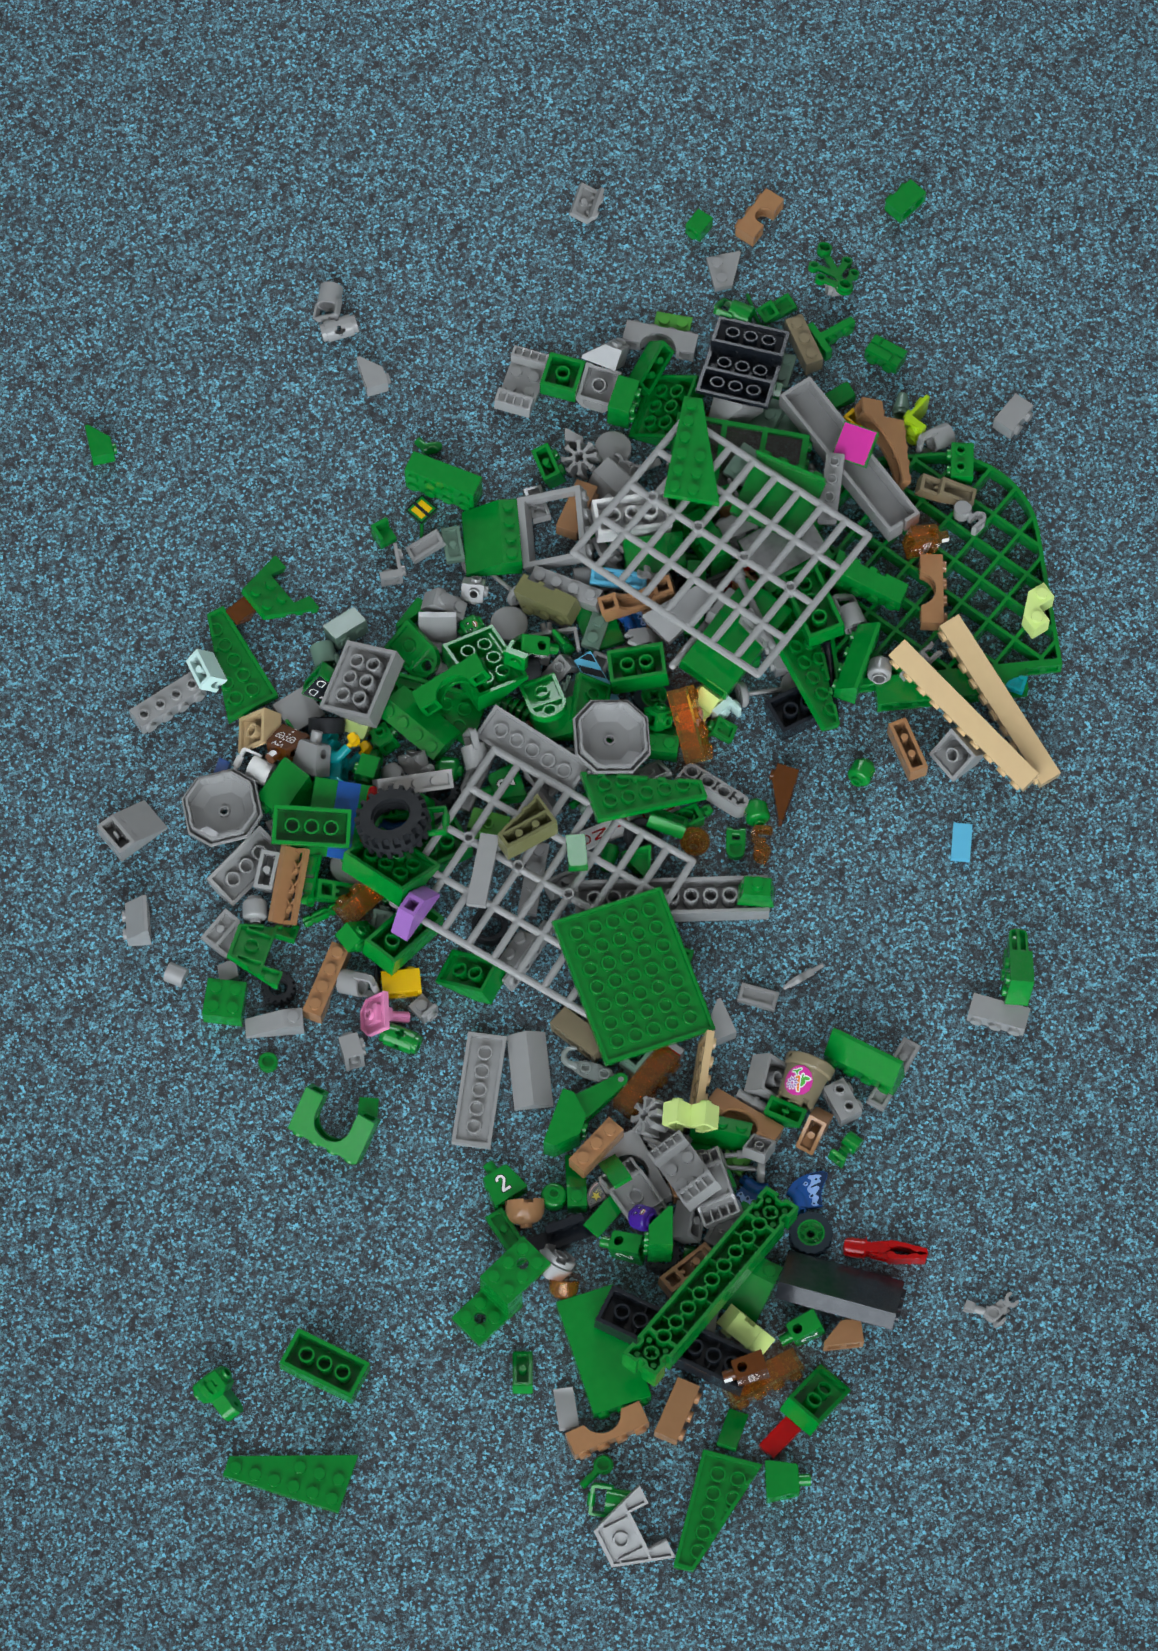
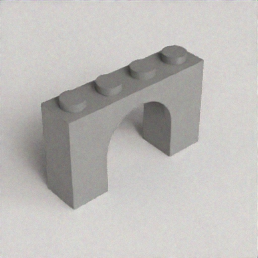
M633 1130L624 1133V1137L600 1162L616 1154L621 1162L632 1157L635 1162H638L646 1169L649 1181L665 1204L671 1202L672 1194L668 1183H665L662 1172L647 1154L651 1149L647 1150L644 1144L646 1143L643 1139L644 1136L635 1133Z

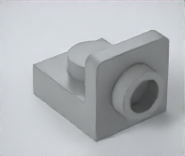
M423 994L408 1006V1009L423 1024L433 1021L438 1015V1005L436 1003L432 1004Z

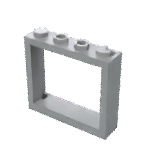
M576 485L517 498L523 569L528 573L533 572L535 565L550 570L582 563L570 554L536 560L531 505L575 496L580 539L590 527L589 519L591 518L590 510L587 506L589 497L587 496V490L582 486ZM591 539L588 540L580 552L592 560L594 548Z

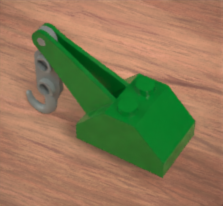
M576 1046L564 1048L561 1052L562 1063L580 1077L597 1082L598 1084L576 1095L573 1091L562 1089L543 1142L544 1154L554 1158L579 1147L581 1141H585L587 1138L589 1122L628 1084V1077L624 1073L613 1074L609 1067L588 1060H569L567 1053L571 1050H577Z

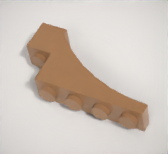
M862 397L854 407L856 422L860 423L864 428L880 433L876 443L888 462L894 481L903 491L911 483L909 472L910 460L907 454L908 444L906 443L904 420L884 416L883 401Z

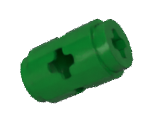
M390 1023V1029L381 1032L379 1036V1041L383 1042V1045L410 1055L418 1053L423 1037L418 1032L394 1023Z

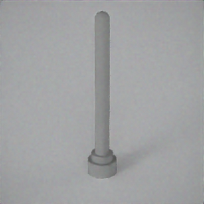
M742 568L732 581H735L736 584L738 583L745 596L749 592V588L745 582L746 573ZM753 598L748 605L754 610L756 616L762 619L763 616ZM765 631L769 639L768 646L774 649L776 643L773 636Z
M704 620L697 630L703 633L709 624ZM694 636L690 637L670 662L669 668L671 670H674L698 640Z

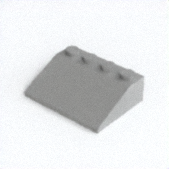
M347 640L319 707L355 723L377 728L404 660L397 651Z

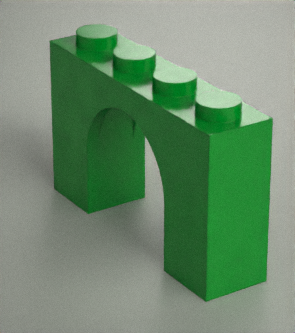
M313 1083L304 1090L288 1129L292 1130V1133L298 1137L307 1138L311 1144L327 1149L326 1151L329 1154L344 1158L343 1160L346 1163L357 1165L363 1160L381 1119L362 1111L357 1115L346 1137H332L325 1132L320 1122V1113L329 1092Z

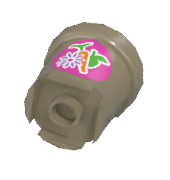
M788 1051L785 1059L786 1068L776 1097L807 1109V1112L808 1109L812 1112L826 1083L832 1079L835 1069L831 1064L817 1056L801 1051Z

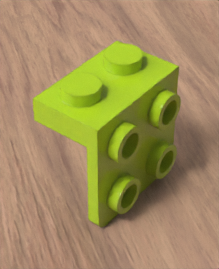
M927 394L923 398L920 397L916 401L915 407L912 410L909 409L903 416L906 428V441L911 445L916 446L918 436L926 431V425L920 420L928 410L930 396Z

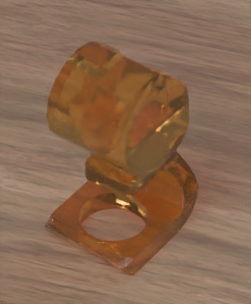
M756 825L751 830L750 838L755 843L753 857L759 864H765L770 859L771 849L766 844V838L758 836H771L773 834L772 827L768 825Z

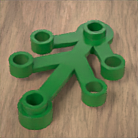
M820 242L816 252L820 258L825 260L828 268L816 261H810L808 271L811 273L821 272L816 274L814 282L817 285L827 284L832 286L840 295H850L853 292L852 282L858 280L859 271L850 269L846 279H843L842 275L846 269L851 267L853 260L845 256L837 268L830 255L832 246L827 242ZM824 274L833 277L835 280L827 278Z

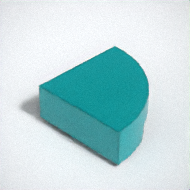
M1021 675L1013 678L1006 683L1005 687L1010 692L1022 695L1028 676Z

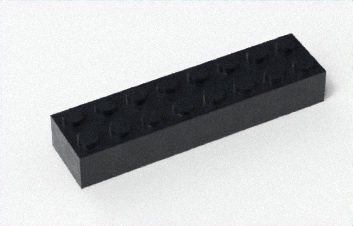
M612 1285L595 1319L594 1327L628 1344L632 1342L637 1344L638 1335L661 1308ZM704 1329L674 1366L740 1397L745 1385L739 1386L737 1380L725 1383L721 1372L733 1368L732 1360L752 1353V1351Z

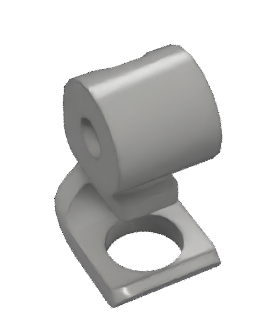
M960 500L955 503L953 516L957 521L963 522L968 520V523L971 524L974 520H979L971 529V535H977L985 527L986 514L980 511L972 513V505L967 501Z

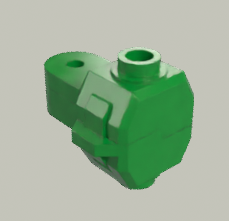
M217 1367L193 1385L192 1389L194 1390L195 1398L202 1401V1403H212L226 1421L233 1420L243 1412L241 1402L231 1390L234 1380L232 1379L231 1371L227 1367Z

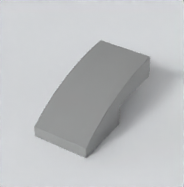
M541 485L524 488L523 493L524 496L543 493ZM546 502L531 505L533 524L551 520V514Z
M573 1386L553 1389L559 1431L578 1428L579 1421Z

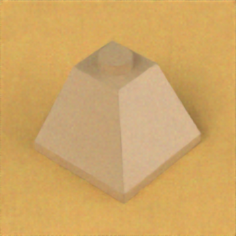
M264 707L239 718L238 753L240 754L242 748L252 750L266 744L267 739L281 726V714Z

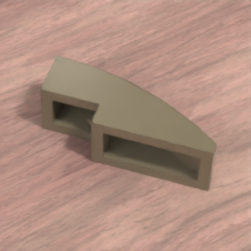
M923 473L917 480L914 495L951 505L964 500L973 506L977 489L946 477L938 479Z

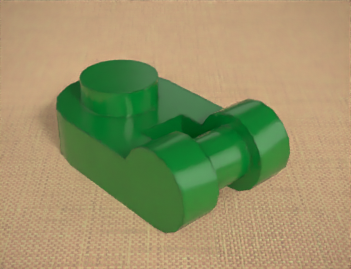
M726 827V855L731 860H739L745 854L746 828L732 829V827ZM732 837H739L740 840H732Z

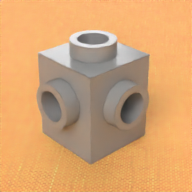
M479 576L464 577L461 586V600L474 605L483 603L484 597H488L489 586H486V579H482Z

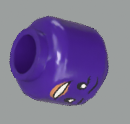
M643 1204L635 1205L628 1213L630 1226L642 1232H648L649 1224L658 1216L653 1207Z

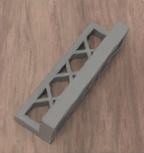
M452 769L372 780L373 786L376 785L377 789L382 788L383 791L388 790L390 785H393L394 789H398L399 785H403L405 790L411 787L415 793L454 788Z

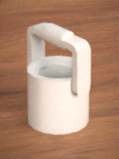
M242 748L240 754L235 758L233 768L236 770L240 768L246 752L255 755L250 760L245 775L264 786L276 769V764L269 763L262 758L263 755L248 748Z

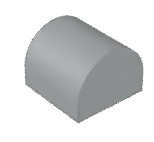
M170 962L165 970L163 980L182 988L190 970Z

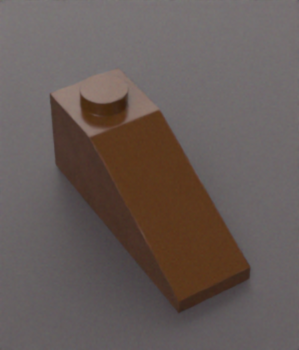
M777 763L776 769L771 770L769 780H772L771 790L777 824L779 827H782L799 777V769Z

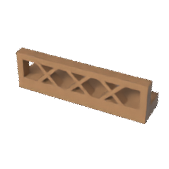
M281 845L268 915L269 922L297 926L310 849ZM300 853H302V859L299 862ZM292 912V914H291V920H288V919H289V913Z

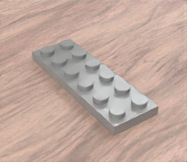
M496 704L477 731L478 739L486 745L502 749L573 790L576 789L581 781L580 772H587L589 770L573 753Z
M468 1031L451 1145L491 1150L507 1036Z

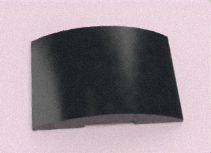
M719 316L695 393L768 409L777 385L790 332Z

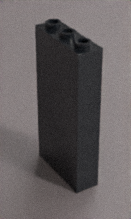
M788 1250L775 1298L892 1330L894 1322L898 1323L907 1290L903 1289L905 1281Z

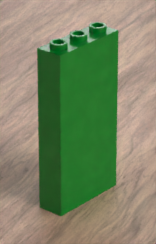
M748 578L745 579L750 590L756 581L749 580ZM740 587L730 597L738 604L744 598ZM762 588L753 597L763 617L778 600L770 591H765ZM784 603L768 624L780 630L790 617L792 612L790 606ZM725 604L703 634L711 639L732 613L733 609ZM741 614L717 642L733 654L750 634L739 623ZM700 640L694 643L679 665V668L724 700H726L746 674L745 670ZM754 640L741 656V659L752 666L765 648Z
M612 1285L556 1302V1309L593 1419L599 1418V1420L608 1418L614 1412L620 1414L621 1408L637 1401L640 1402L642 1407L651 1401V1393L647 1382L642 1379V1373L639 1370L633 1373L622 1365L623 1353L630 1344L594 1327L595 1319Z

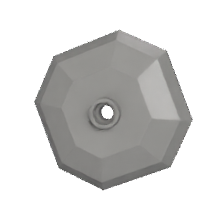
M590 700L572 719L575 756L595 774H633L651 755L648 717L629 700ZM606 738L612 739V743H608Z
M234 768L196 777L181 799L188 834L210 847L249 838L263 817L256 780ZM228 810L226 814H221L222 811Z

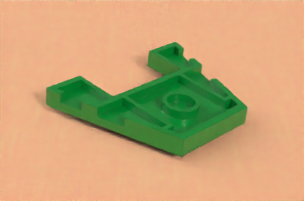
M274 556L243 588L242 595L263 620L283 618L290 614L298 616L303 615L305 612L317 613L319 606L310 596L293 602L273 578L283 573L286 569L277 556Z
M239 924L229 948L227 959L277 990L283 972L264 966L274 939L294 944L300 926L292 925V928L283 927V925L264 927V924Z

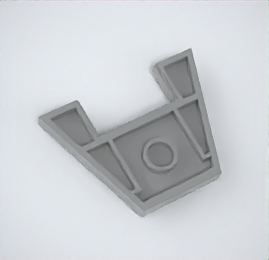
M639 1484L593 1529L611 1567L676 1558L666 1538L647 1547L630 1513L648 1504Z

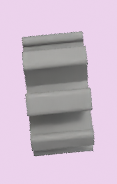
M581 439L575 440L577 443L576 451L569 444L564 448L571 456H562L561 462L567 467L565 470L573 478H576V475H578L584 481L588 480L587 469L593 473L596 467L592 463H602V457L597 453L598 449L591 442H588L586 445Z
M645 1096L643 1097V1104L638 1102L635 1104L634 1109L639 1111V1115L631 1116L630 1122L636 1124L632 1129L635 1133L656 1140L660 1137L659 1131L666 1133L668 1127L662 1125L664 1102Z

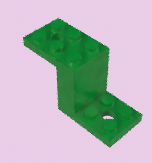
M522 1236L480 1276V1291L452 1317V1320L481 1347L523 1307L522 1293L551 1266V1263ZM520 1260H526L529 1265L525 1269H520L517 1263ZM478 1314L486 1317V1320L481 1324L476 1323L474 1320Z

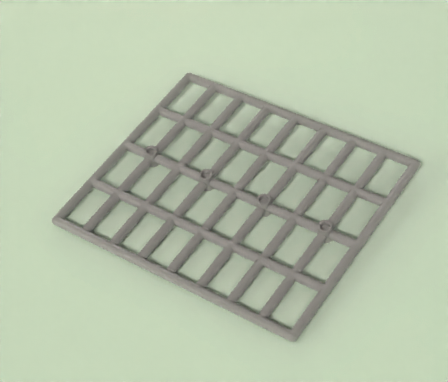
M678 420L570 550V555L755 678H760L872 539V533L708 427L709 437L725 447L713 462L714 472L731 452L748 463L726 490L717 485L718 495H720L719 506L713 505L700 521L693 522L681 514L690 501L682 500L674 509L658 499L665 490L667 476L655 491L648 492L636 484L658 456L670 463L672 455L664 451V448L676 435ZM755 466L771 478L747 505L733 496L732 493ZM778 481L792 490L793 494L770 520L756 511L755 508ZM632 490L647 501L623 528L609 519L608 516L626 494ZM801 496L815 505L816 509L793 535L778 525V523ZM729 501L743 510V512L723 537L719 539L704 529V527L722 505ZM657 506L669 514V517L651 539L645 543L630 532L650 508ZM824 511L838 520L839 524L819 549L816 550L801 540V538ZM750 515L766 525V527L746 551L739 552L727 544V542ZM677 519L692 529V531L673 555L668 558L653 547ZM603 523L619 535L601 557L594 562L579 551ZM847 526L863 536V538L843 563L839 565L824 555V553ZM773 530L789 540V542L770 566L765 569L751 560L750 557ZM703 536L715 544V546L696 570L691 573L676 562L696 537ZM626 538L642 550L618 578L602 566ZM796 545L812 555V557L793 581L785 582L773 573ZM724 550L738 559V561L715 589L699 577L718 553ZM650 554L664 563V566L641 593L625 581L646 555ZM821 561L835 570V573L815 598L811 599L796 588L815 564ZM750 567L759 573L761 577L738 604L722 592L742 568ZM673 569L688 580L664 608L648 596L669 570ZM770 580L785 591L761 619L745 607L766 581ZM695 584L711 595L690 621L686 623L671 613V611L692 585ZM796 597L808 606L787 633L784 634L768 623L788 598ZM716 599L732 608L733 611L710 639L694 627ZM741 614L757 626L733 654L717 642ZM764 629L780 641L758 669L742 660L741 656Z
M492 746L449 810L450 823L470 793L488 802L470 832L464 833L451 825L448 826V833L463 842L443 873L437 870L432 876L438 879L432 888L433 891L439 893L443 885L446 884L462 893V896L442 926L426 917L421 924L587 1018L583 1007L574 1002L578 996L575 986L567 998L549 988L565 962L562 952L542 983L524 974L525 969L544 940L561 950L558 939L549 934L553 928L551 922L560 917L567 904L573 903L584 910L601 906L619 877L637 887L633 895L654 889L649 883L668 853H671L687 862L668 894L664 893L669 906L695 866L696 859L630 821L620 818L612 820L592 852L587 850L588 871H579L570 887L562 889L550 882L549 879L567 853L566 838L564 836L556 834L550 837L562 844V847L542 877L524 867L538 844L524 851L520 859L515 861L508 860L506 856L499 853L501 849L498 846L496 860L510 867L512 871L492 901L487 900V910L468 939L461 938L449 931V928L466 904L470 883L466 887L449 876L468 848H478L479 841L475 839V836L495 807L513 816L515 819L521 813V809L533 800V797L538 794L543 784L546 783L562 792V795L550 811L554 818H556L569 796L587 806L570 834H579L593 813L587 797L502 749ZM497 755L513 764L495 794L491 796L475 787L494 756ZM522 769L538 778L519 809L516 810L500 801V798L518 771ZM442 823L440 824L438 829H443ZM618 825H621L637 834L619 864L615 866L599 857ZM442 835L432 836L422 853L429 856ZM643 839H646L662 848L644 878L640 880L624 871ZM596 863L612 872V875L591 905L574 894L593 864ZM524 875L538 884L516 916L499 906L517 876ZM545 887L561 896L562 899L541 930L525 921L524 918ZM389 901V905L398 910V906ZM496 912L510 920L512 924L491 955L475 946L474 942L493 913ZM520 926L538 937L517 969L498 958Z

